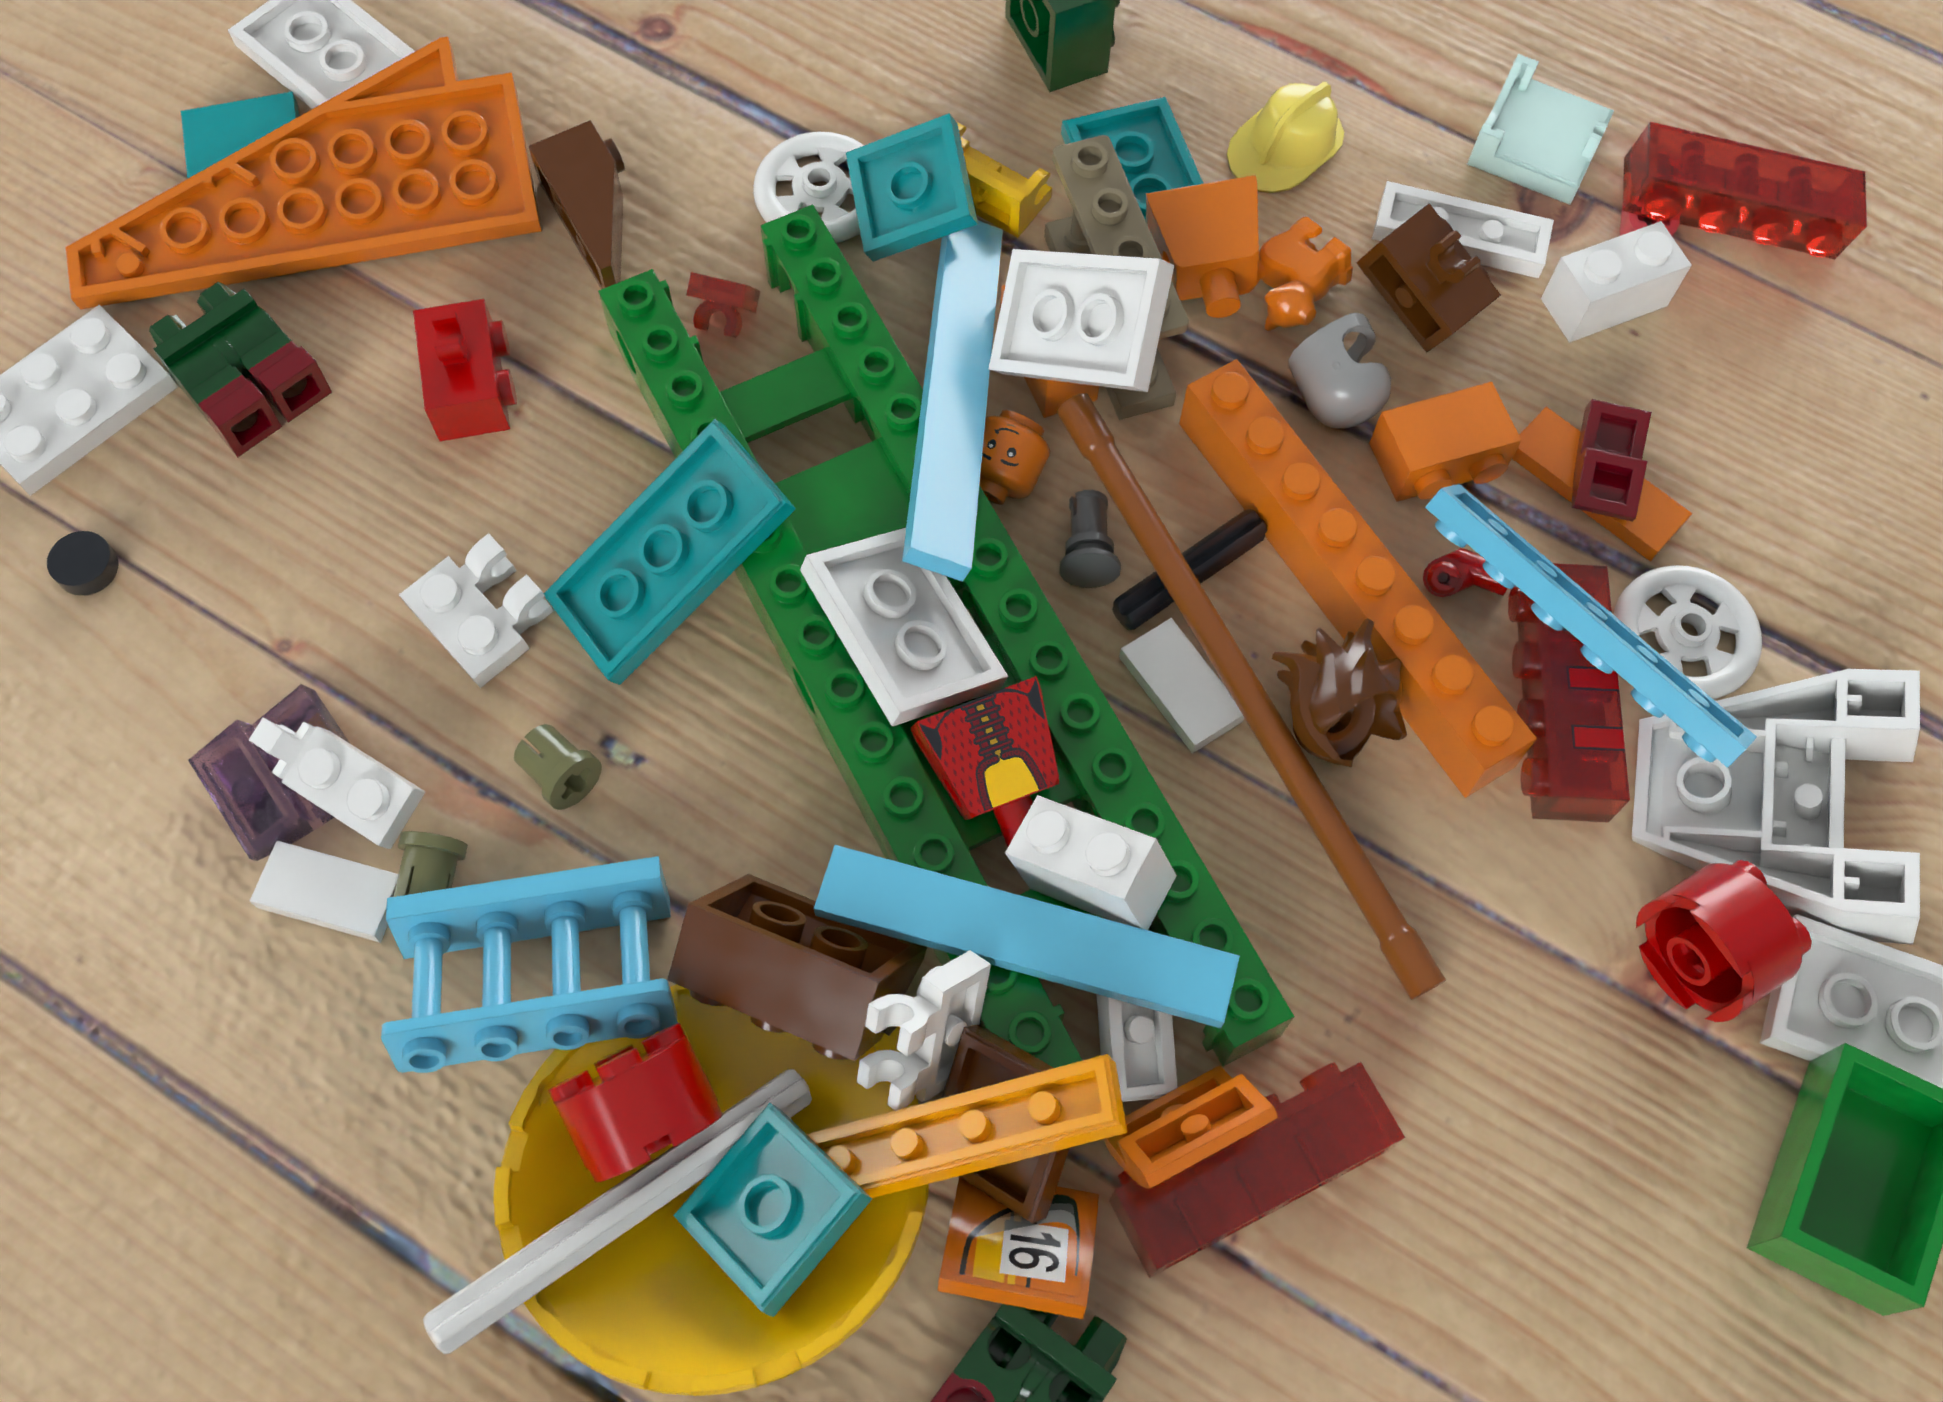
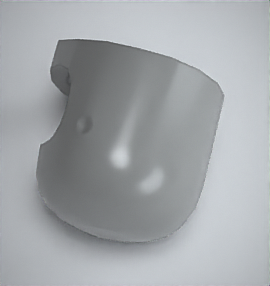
M1361 313L1348 314L1318 329L1293 351L1288 360L1289 369L1308 409L1317 420L1331 428H1349L1368 421L1385 406L1391 394V377L1387 367L1382 363H1359L1375 343V332L1369 320ZM1350 332H1358L1359 335L1356 341L1346 351L1343 343L1345 336Z

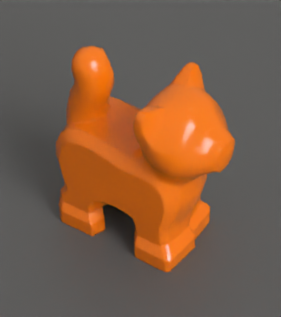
M1307 216L1296 221L1288 231L1268 239L1259 251L1257 284L1262 279L1268 286L1274 288L1264 297L1267 303V318L1265 322V330L1271 331L1279 326L1292 328L1300 325H1309L1317 313L1314 302L1326 296L1333 286L1337 284L1345 286L1352 279L1353 266H1351L1350 247L1334 237L1318 251L1309 239L1321 234L1322 227ZM1256 286L1249 290L1238 291L1239 295L1247 294Z

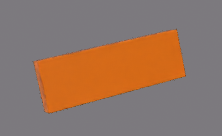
M1546 406L1519 434L1522 441L1512 459L1572 503L1573 479L1581 431ZM1645 478L1637 516L1633 522L1583 511L1650 562L1693 514Z

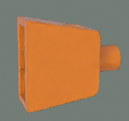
M1256 175L1146 193V223L1162 260L1174 265L1171 280L1179 299L1183 301L1203 297L1206 313L1213 318H1224L1236 313L1241 307L1238 291L1249 290L1257 284L1259 233Z

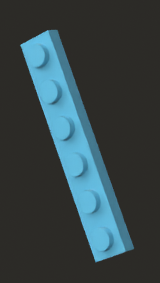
M1460 484L1441 488L1425 508L1438 519L1435 527L1446 539L1459 547H1465L1468 544L1486 560L1482 566L1490 577L1506 588L1512 589L1514 586H1517L1534 601L1531 609L1541 621L1557 631H1561L1563 628L1567 629L1584 645L1580 648V651L1591 664L1607 674H1611L1613 671L1617 672L1632 685L1634 689L1631 691V695L1642 708L1658 718H1662L1665 714L1685 731L1682 735L1683 741L1698 756L1708 762H1714L1718 759L1728 768L1757 738L1742 723Z

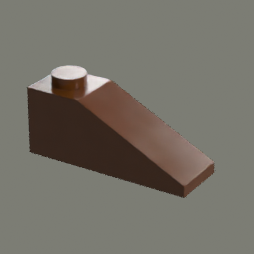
M590 120L529 145L539 183L599 287L604 289L621 282L623 193L618 173L624 171L625 166L614 141L611 138L603 141Z

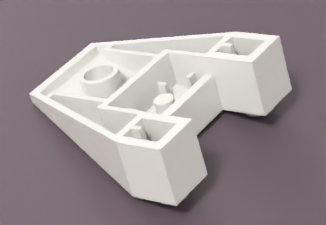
M1845 669L1717 700L1716 702L1757 736L1753 743L1728 768L1718 759L1714 762H1708L1693 752L1682 739L1685 731L1667 715L1664 714L1662 718L1652 716L1639 719L1632 841L1695 871L1713 863L1731 865L1738 860L1749 861L1761 870L1766 879L1767 886L1781 900L1792 917L1798 914L1875 942L1913 945L1920 919V853L1844 848L1845 760L1913 762L1920 732V671Z

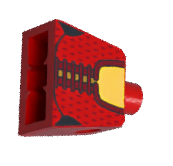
M1036 676L917 721L911 727L915 740L963 819L968 820L993 810L1007 847L1010 845L1033 804L1031 795L1059 784V774L1043 697Z

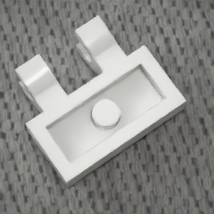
M489 533L471 548L462 567L459 568L448 556L399 594L412 612L480 688L530 649L520 634L554 612L549 603L543 598L545 595L527 574L508 590L504 596L503 605L498 609L483 595L490 587L502 582L517 571L514 565L505 557L507 554Z
M969 950L947 964L931 969L922 977L916 997L889 994L869 1003L865 1027L876 1034L889 1026H899L897 1050L900 1052L879 1050L860 1059L857 1082L866 1089L873 1087L881 1081L891 1082L887 1105L895 1111L907 1107L914 1100L915 1094L917 1099L924 1103L945 1089L964 1027L980 1024L991 964Z

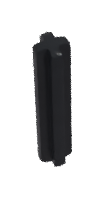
M1252 509L1244 510L1188 548L1182 555L1201 584L1262 542L1268 528L1265 521L1259 517L1256 511ZM1155 571L1118 596L1113 602L1112 611L1124 628L1135 630L1174 603V600Z

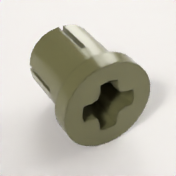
M540 725L525 736L541 752L540 754L524 740L520 741L515 750L514 761L542 787V797L554 809L562 810L577 804L593 789L601 774V762L590 751L578 750L551 725Z
M418 831L401 832L398 848L404 852L394 897L452 888L457 861L465 859L468 845L460 840L433 833Z

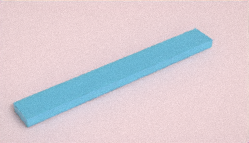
M977 220V225L941 238L902 558L903 562L960 581H964L971 570L990 375V370L988 369L992 353L1003 233L1002 229Z

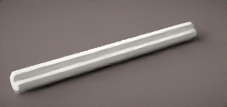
M794 1069L785 1070L723 1112L722 1117L711 1126L678 1146H673L432 1309L423 1318V1323L427 1334L436 1348L443 1354L452 1353L702 1180L713 1170L769 1103L780 1108L789 1118L806 1108L812 1101L810 1088L806 1081Z

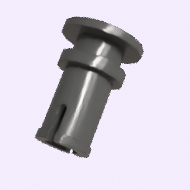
M1096 490L1078 491L1075 493V498L1071 496L1069 499L1071 537L1066 542L1065 556L1060 561L1059 572L1062 579L1073 586L1080 588L1106 586L1114 582L1119 577L1121 571V563L1118 557L1114 555V543L1108 537L1107 532L1108 499L1105 494Z

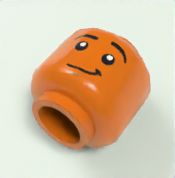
M1002 410L1000 416H987L985 419L979 485L988 500L999 505H1003L1007 497L1013 499L1028 497L1032 493L1050 455L1049 445L1042 437L1045 432L1043 427L1032 419L1010 410Z

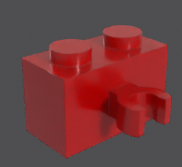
M485 299L413 310L424 408L439 442L510 430L507 406L516 405L517 397L510 369L502 370L500 357L510 355L508 337L503 321H492Z

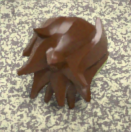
M1368 618L1363 621L1355 635L1353 632L1347 633L1341 647L1325 631L1318 628L1316 630V645L1307 640L1302 643L1301 649L1305 654L1274 652L1272 655L1273 660L1282 663L1290 670H1279L1277 677L1288 686L1291 694L1290 706L1293 733L1299 745L1316 758L1346 767H1352L1353 760L1362 751L1371 734L1392 740H1401L1407 736L1399 707L1403 693L1400 677L1402 662L1398 658L1378 662L1370 640L1374 622Z

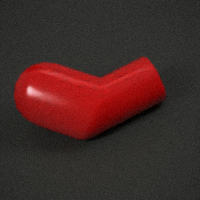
M1464 548L1434 559L1427 565L1423 573L1424 586L1428 592L1438 597L1452 596L1474 585L1500 596H1504L1508 589L1487 574L1482 566L1486 560L1482 556Z

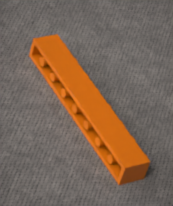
M1238 359L1188 384L1179 425L1244 510L1252 509L1256 511L1259 517L1265 521L1268 528L1265 537L1341 637L1345 640L1348 632H1353L1355 635L1363 621L1367 618L1374 622L1370 640L1378 662L1398 658L1402 662L1400 677L1403 693L1399 707L1403 718L1465 798L1515 768L1536 741V736Z

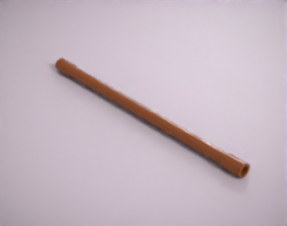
M1086 393L1069 398L1057 410L1059 418L1082 456L1090 461L1379 940L1382 953L1406 993L1413 1000L1446 981L1444 975L1417 931L1407 923L1122 457L1115 445L1113 434L1091 398Z

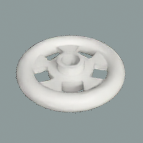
M810 132L791 137L773 148L760 163L753 186L754 200L766 223L813 204L817 212L822 213L821 218L836 243L846 241L860 234L856 208L849 213L839 207L845 201L847 194L853 195L851 179L847 178L845 173L837 166L847 160L846 152L864 145L855 139L838 133ZM811 155H819L821 162H813L802 168L798 166L796 161ZM777 181H792L793 195L776 196ZM814 182H827V184L823 186L812 185V183Z
M1674 565L1659 567L1634 579L1623 590L1615 605L1613 615L1639 637L1651 631L1655 632L1660 647L1665 651L1660 655L1681 673H1683L1681 661L1696 662L1704 660L1707 676L1686 677L1713 700L1726 696L1740 688L1757 667L1762 650V634L1757 616L1741 592L1728 581L1714 573L1691 566ZM1694 592L1707 597L1718 605L1714 615L1705 608L1690 602ZM1658 593H1662L1672 603L1660 616L1656 615L1645 604ZM1681 623H1688L1695 627L1698 636L1687 634L1683 630ZM1720 631L1735 634L1734 654L1717 650Z

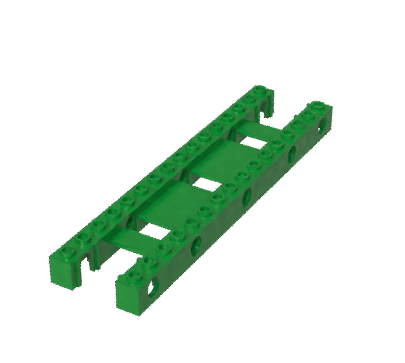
M812 204L760 225L768 283L771 289L777 287L780 293L791 289V282L795 293L794 303L798 336L802 342L808 340L814 352L719 392L703 362L700 343L696 335L692 337L688 335L673 307L670 289L666 280L660 282L653 269L599 290L598 293L609 332L675 458L714 419L729 429L756 462L757 460L748 445L749 442L838 404L844 403L855 424L858 422L862 423L871 442L775 483L796 509L734 571L884 857L889 860L988 886L969 851L1003 835L994 811L991 810L964 820L911 731V727L917 721L972 700L892 727L800 571L808 554L906 528L923 394L921 385L816 208ZM979 485L972 568L964 581L946 577L966 609L969 610L985 640L1008 675L1001 689L1035 676L1040 684L1059 774V784L1031 795V798L1034 802L1038 795L1063 805L1072 802L1075 809L1157 839L1177 876L1148 931L1240 956L1222 1028L1206 1025L1203 1029L1205 1038L1202 1045L1206 1052L1213 1049L1221 1065L1224 1067L1281 1037L1295 1016ZM1032 889L1020 894L1024 897L1097 916ZM933 949L942 966L959 957L955 954ZM991 965L979 1025L1054 1068L1083 1061L1062 1023L1065 1014L1060 1004L1052 1005L1039 979Z

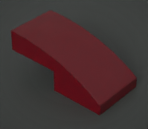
M1591 399L1585 407L1573 479L1572 508L1632 522L1636 519L1648 462L1642 460L1652 412Z

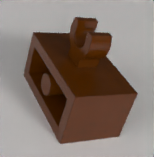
M1430 203L1387 235L1356 262L1426 353L1458 331L1501 296L1491 283L1487 271L1480 265L1481 260L1478 256H1470L1459 242V239L1462 237L1460 233L1453 231L1451 225L1438 215Z

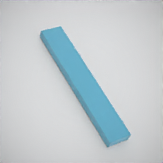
M834 845L814 906L815 916L958 956L971 950L994 966L1220 1029L1225 1022L1240 957L1232 953Z

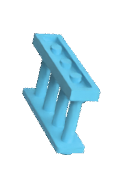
M659 856L387 898L386 921L403 959L414 958L412 1016L409 1019L385 1022L382 1024L381 1040L396 1070L401 1073L411 1071L429 1073L437 1071L444 1066L473 1061H503L517 1054L554 1048L572 1050L586 1043L622 1037L645 1038L678 1023L677 1011L668 980H650L647 921L671 917L670 896ZM620 925L622 985L581 991L579 932ZM552 936L553 996L511 1002V943ZM483 947L482 1007L441 1013L443 954Z

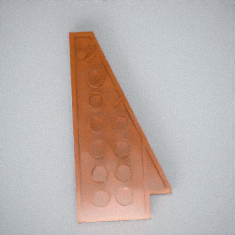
M449 37L438 38L65 247L72 301L82 310L94 308L98 305L105 306L206 289L217 282L229 285L541 232V222L513 74L510 72L458 81L454 52Z

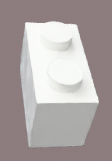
M1662 221L1561 257L1541 300L1570 343L1667 307L1692 264Z
M1038 795L1005 852L1030 889L1102 918L1148 930L1177 876L1156 838Z

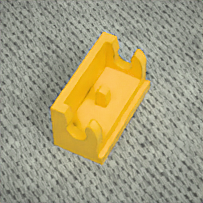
M957 122L976 215L1018 238L1051 199L1052 187L1045 184L1051 173L1039 168L1029 179L970 147V141L962 138L967 127Z

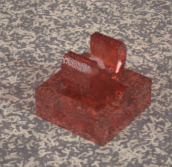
M691 272L686 296L704 301L695 310L693 316L694 327L699 330L708 331L711 316L715 312L722 311L726 317L724 335L736 338L742 329V318L738 310L756 313L760 290L749 285Z

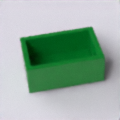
M1844 1043L1809 1062L1746 1248L1882 1316L1923 1308L1943 1246V1089Z

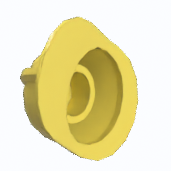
M1325 81L1316 87L1305 83H1290L1277 89L1265 106L1244 123L1230 139L1227 159L1230 171L1234 176L1240 178L1256 175L1258 191L1267 193L1282 192L1304 182L1326 161L1331 159L1342 147L1344 130L1338 118L1335 103L1331 99L1330 84Z

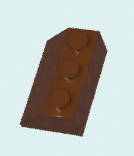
M747 874L688 903L667 980L689 989L690 995L701 1003L711 1006L726 1005L751 1016V1022L763 1030L775 1033L788 1032L812 1043L814 1050L823 1056L837 1060L851 1059L855 1061L878 1043L887 1029L885 1028L883 1031L875 1034L865 1027L869 1003L889 994L905 995L924 960L927 947L815 916L814 906L816 901Z

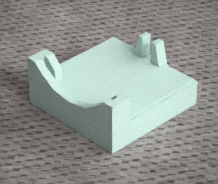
M1518 54L1499 97L1479 132L1467 165L1571 205L1614 110L1533 80L1532 77L1539 61Z

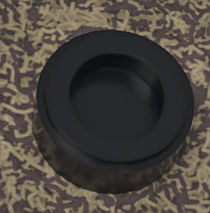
M90 531L73 532L62 537L53 545L47 557V569L50 576L66 592L79 596L91 595L103 590L115 578L119 566L117 554L102 536Z

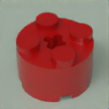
M1738 860L1731 865L1713 863L1704 866L1644 905L1636 917V928L1644 924L1647 941L1639 946L1640 953L1655 981L1671 999L1686 1010L1697 1004L1712 1012V1014L1704 1019L1714 1022H1727L1734 1019L1793 978L1800 969L1802 956L1811 949L1812 944L1806 927L1800 921L1791 917L1781 900L1767 886L1766 879L1761 870L1756 865L1745 860Z
M680 1022L643 1040L641 1043L646 1051L645 1053L640 1055L637 1048L630 1044L594 1063L599 1074L598 1077L592 1079L588 1070H585L548 1090L585 1168L590 1171L596 1183L616 1177L652 1160L651 1154L671 1143L674 1147L678 1146L722 1117L723 1113L717 1103L718 1099Z

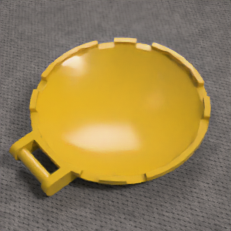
M677 984L670 987L677 1011L678 1023H681L711 1084L722 1113L787 1069H794L810 1088L811 1103L790 1118L806 1134L895 1111L887 1105L891 1082L881 1081L873 1087L866 1089L857 1082L860 1059L879 1050L900 1052L897 1050L899 1026L896 1027L890 1036L884 1033L882 1039L857 1060H837L821 1055L814 1050L812 1043L788 1032L775 1033L763 1030L751 1022V1016L726 1005L711 1006L701 1003L690 995L689 989ZM622 1037L586 1043L572 1050L555 1049L539 1067L523 1091L508 1123L511 1132L504 1149L501 1167H496L493 1194L494 1221L499 1231L505 1260L673 1147L671 1143L651 1154L652 1160L616 1177L596 1183L590 1171L585 1168L548 1092L555 1085L585 1070H588L592 1079L598 1077L599 1074L594 1063L630 1044L637 1048L640 1055L645 1053L646 1051L641 1042L649 1037L638 1039ZM916 1094L914 1100L907 1107L919 1105ZM706 1177L523 1304L539 1326L563 1350L583 1365L615 1381L643 1390L688 1396L727 1394L756 1388L785 1378L821 1359L861 1328L881 1306L899 1280L914 1250L923 1224L928 1201L929 1184L872 1198L870 1203L774 1317L761 1312L673 1216Z

